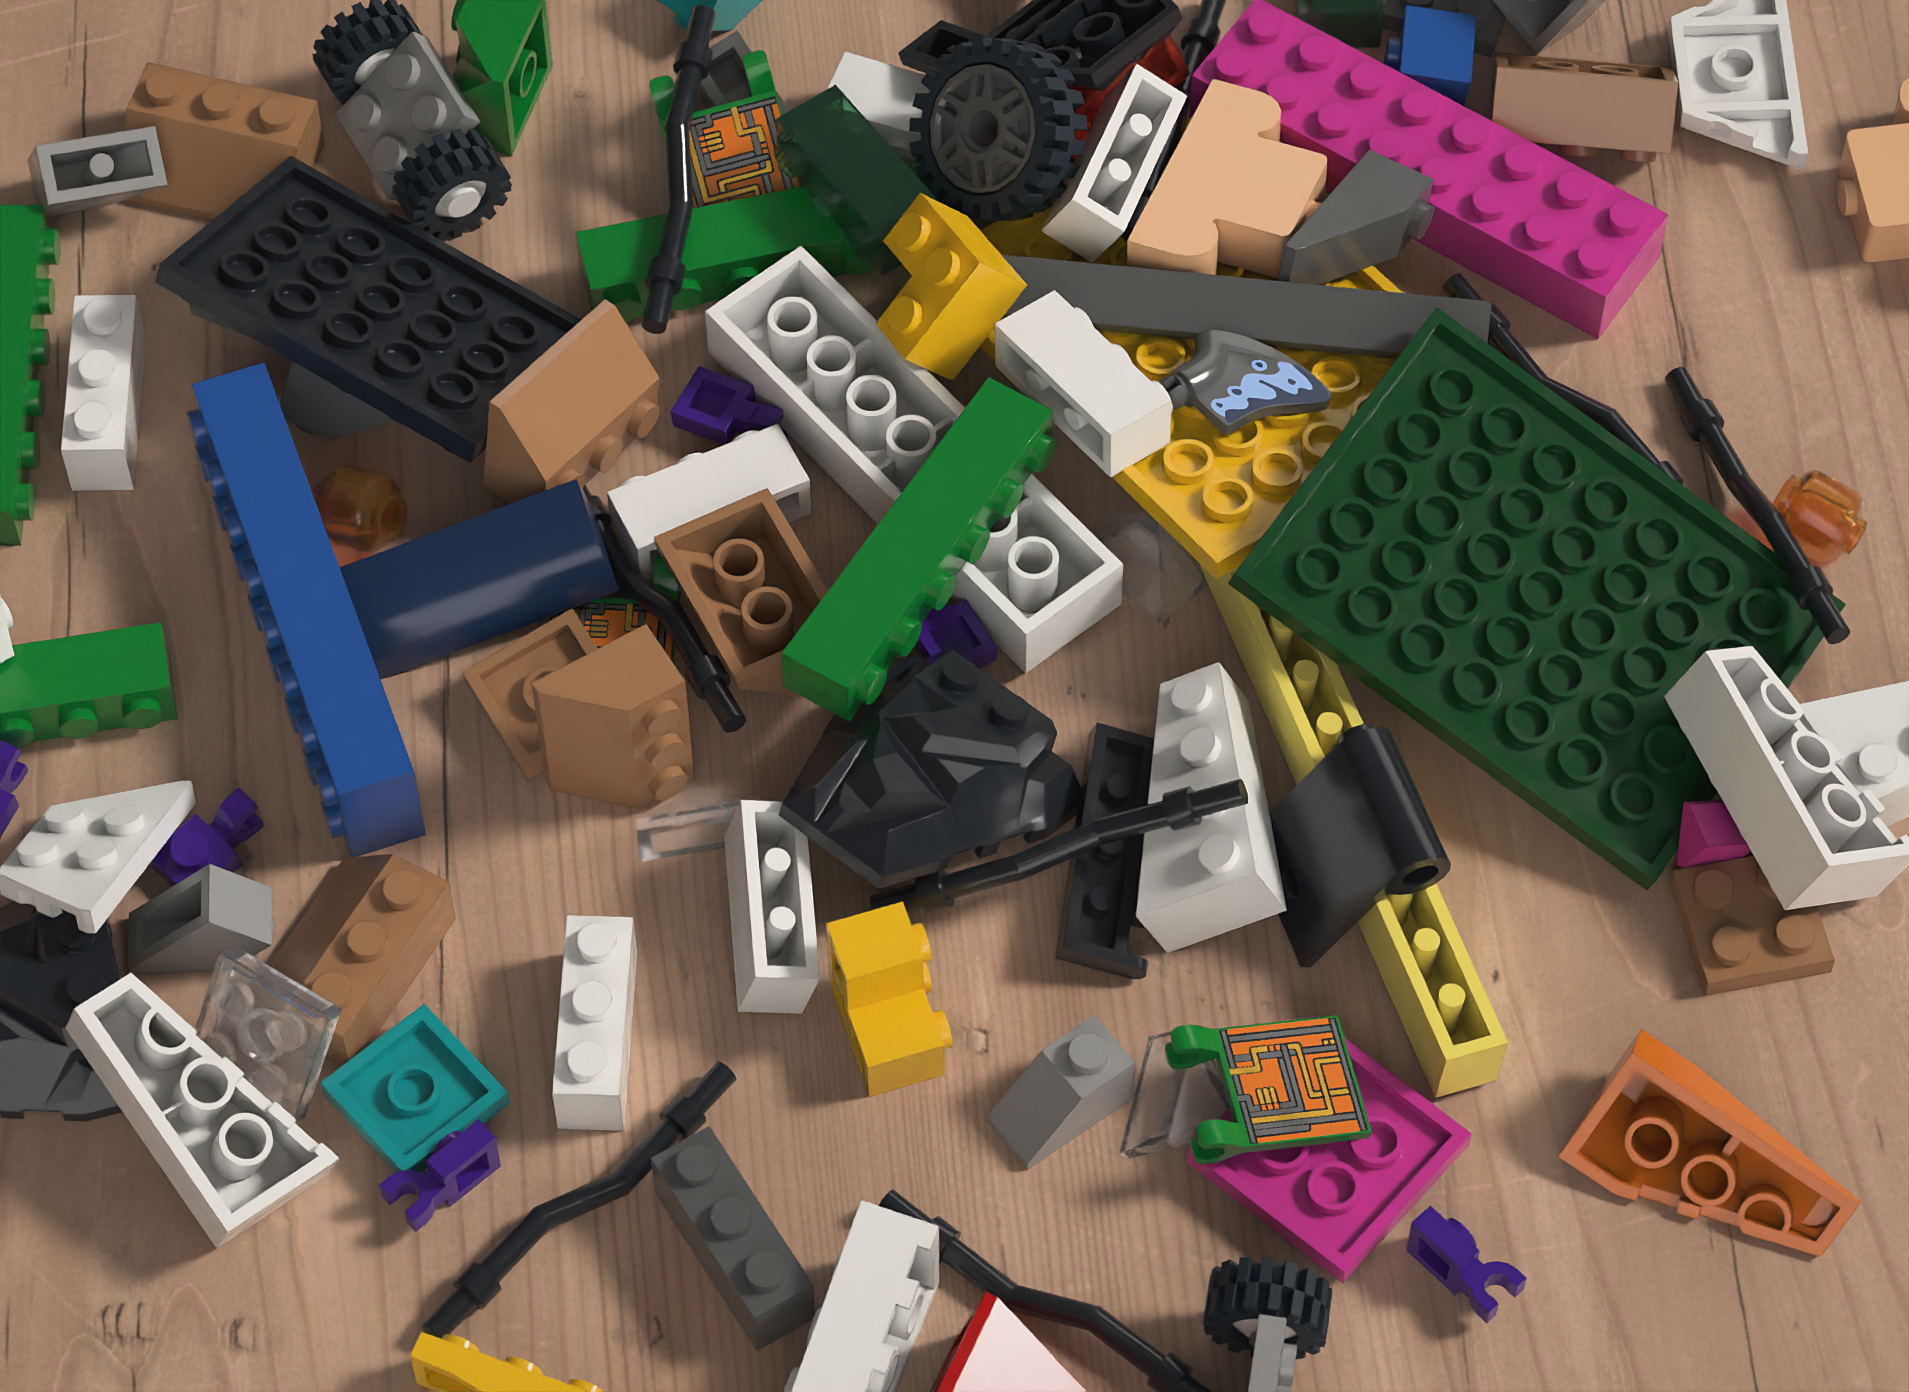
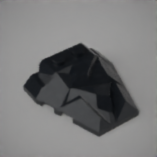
M1032 0L986 36L940 20L899 51L898 54L904 66L926 73L927 71H939L934 62L942 54H953L952 47L960 43H972V39L980 38L1012 39L1045 48L1044 52L1058 57L1062 61L1059 68L1070 70L1076 80L1068 89L1105 91L1131 63H1137L1142 60L1155 41L1164 42L1183 18L1179 7L1172 0Z
M946 650L923 659L916 655L896 658L887 669V679L884 687L873 703L867 705L863 702L849 722L835 714L785 797L779 811V816L880 889L946 869L950 856L975 849L974 853L980 859L996 854L1001 840L1024 834L1023 838L1028 844L1046 839L1077 815L1081 786L1072 765L1052 752L1057 736V730L1053 721L954 650Z
M12 901L0 908V1114L2 1118L23 1119L24 1111L62 1112L64 1121L86 1122L123 1113L66 1030L74 1008L121 979L111 938L113 935L109 917L96 933H85L78 929L76 916L65 910H62L60 915L52 918L38 912L36 907L31 904H20L16 901Z

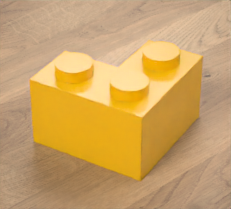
M919 193L883 240L911 273L912 277L875 324L905 360L953 381L995 328V323L1002 319L1024 291L1027 284L967 215Z
M903 901L826 923L829 986L868 1096H875L945 1075L944 1050L953 1047V1040L943 1010L940 1009L932 1012L926 993L933 990L930 973L926 962L932 961V953L923 924L920 922L911 925Z

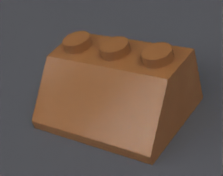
M1494 52L1490 120L1536 145L1537 143L1561 145L1560 153L1565 155L1594 157L1596 156L1597 148L1621 150V159L1654 162L1656 161L1657 153L1671 154L1678 80L1672 66Z
M147 62L126 108L123 131L155 126L168 185L165 188L136 196L126 201L213 220L290 156L315 168L325 144L317 100Z
M604 299L489 402L484 489L509 504L575 479L578 480L583 489L584 485L597 473L609 471L617 462L621 451L635 438H644L654 428L660 414V408L657 406L660 377L614 304Z
M763 489L655 536L654 544L736 687L741 690L799 696V694L784 687L782 652L828 592V589L769 489Z
M647 624L531 683L545 782L551 791L640 809L655 800L665 801L673 798L689 782L695 780L686 681Z
M395 854L344 858L240 1006V1015L341 1067L371 1044L455 921L449 881Z

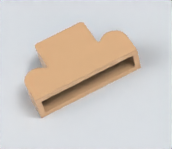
M1909 78L1903 82L1899 90L1891 125L1853 129L1847 133L1838 169L1840 178L1837 186L1839 209L1842 216L1850 215L1860 255L1867 262L1909 258Z
M1212 79L1127 240V266L1217 275V262L1278 279L1285 244L1325 200L1326 156L1280 143L1281 109L1279 103L1272 96L1253 89Z

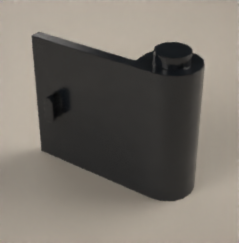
M1361 724L1344 732L1339 738V744L1269 813L1287 911L1278 913L1301 967H1311L1386 894L1404 895L1425 890L1443 879L1450 871V860L1397 743L1387 728L1374 727L1372 724Z

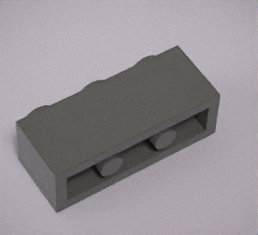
M710 1126L652 1157L651 1164L655 1194L755 1349L758 1351L813 1320L815 1316L813 1283Z

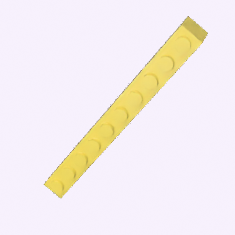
M1200 564L1277 742L1298 785L1339 744V738L1344 732L1352 727L1364 724L1337 663L1228 584L1238 568L1216 580ZM1437 884L1412 894H1386L1358 921V925L1434 1097H1441L1496 1081L1508 1041Z

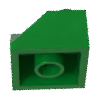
M457 0L452 13L451 27L452 30L458 31L459 46L456 57L457 67L452 77L480 120V123L473 130L477 131L480 136L483 134L489 140L495 152L512 156L553 66L546 0Z

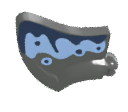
M1205 330L1199 333L1195 338V355L1184 364L1172 369L1170 376H1166L1159 381L1171 398L1173 410L1179 409L1183 405L1187 407L1195 406L1205 418L1225 435L1253 420L1263 417L1325 410L1329 406L1331 398L1328 388L1306 368L1290 357L1257 340L1221 330Z

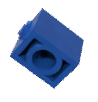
M1406 5L1397 38L1388 37L1384 64L1464 106L1472 82L1476 15Z

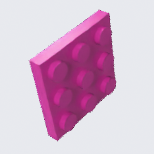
M1346 1038L1345 1041L1372 1131L1369 1139L1241 1153L1211 1164L1195 1162L1191 1148L1187 1153V1163L1341 1283H1344L1464 1152L1470 1144L1472 1134ZM1229 1107L1218 1119L1233 1122Z

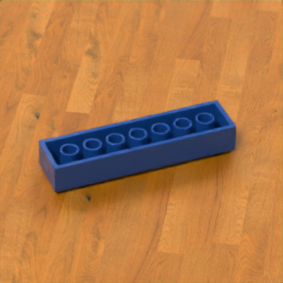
M263 362L192 384L197 409L188 411L187 416L197 445L195 446V451L205 481H210L214 493L212 498L223 531L227 530L232 543L230 549L241 581L245 580L250 594L247 596L258 631L263 630L267 642L266 651L276 681H281L286 695L284 702L295 734H300L304 746L302 752L313 785H318L323 800L321 802L322 810L332 839L344 835L351 857H358L426 835L414 769L265 363Z

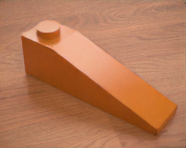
M1643 1029L1638 1032L1606 1077L1558 1156L1615 1195L1637 1201L1638 1197L1677 1208L1676 1213L1698 1220L1700 1215L1740 1227L1744 1234L1820 1257L1860 1205L1858 1198L1697 1065Z

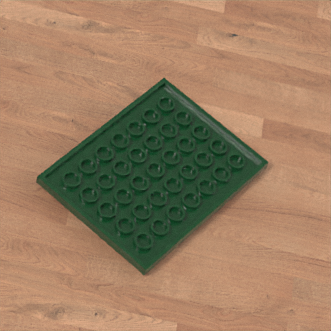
M1437 307L1228 582L1230 586L1646 890L1657 881L1678 850L1684 802L1711 801L1718 792L1711 783L1688 738L1681 730L1679 722L1664 696L1705 651L1747 646L1754 647L1788 689L1824 637L1809 610L1800 609L1788 588L1790 578L1774 551ZM1832 594L1831 599L1841 613L1846 604Z

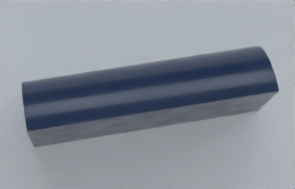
M577 479L340 567L375 666L382 679L619 591L594 511Z

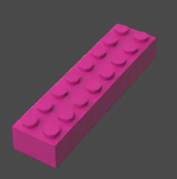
M1253 0L1192 75L1189 118L1193 117L1212 79L1253 89L1272 96L1279 103L1281 109L1280 143L1326 156L1325 192L1331 194L1369 150L1433 178L1434 181L1428 204L1434 206V215L1424 236L1420 240L1412 238L1413 240L1599 339L1660 257L1668 218L1667 213L1264 0Z

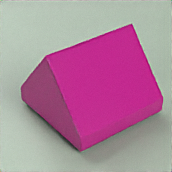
M1723 800L1684 802L1676 865L1680 867L1700 866L1743 858L1751 852Z

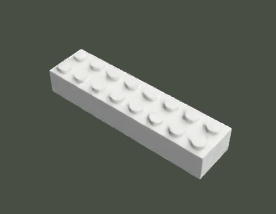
M802 246L705 311L708 353L733 378L753 385L755 401L758 404L764 403L783 409L784 417L779 425L877 524H879L965 409L925 368L905 360L875 324L877 320ZM1033 474L1024 483L1022 497L1014 512L1008 518L1000 516L990 529V538L981 557L974 564L966 562L957 574L955 588L950 597L956 604L967 600L992 640L1025 674L1120 606L1122 603L1123 563Z

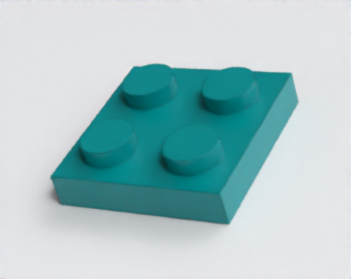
M425 1004L421 1005L320 1082L323 1095L395 1173L405 1170L423 1172L428 1168L426 1160L431 1157L434 1148L445 1136L457 1130L463 1132L478 1119L485 1124L510 1104L506 1089Z

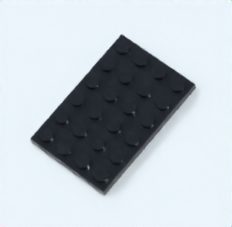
M293 156L286 159L159 264L155 283L178 295L184 301L199 307L232 326L238 332L248 335L281 354L287 360L302 366L337 386L341 391L351 394L386 414L392 420L405 425L469 463L486 449L489 402L581 321L578 317Z

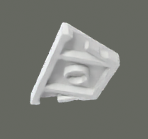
M1712 0L1706 6L1692 7L1670 17L1668 38L1672 68L1678 80L1677 108L1680 127L1794 168H1805L1808 148L1786 0Z
M182 780L50 806L0 867L1 895L20 904H31L36 907L38 912L52 918L60 915L62 910H65L76 916L79 930L85 933H96L196 804L192 781Z

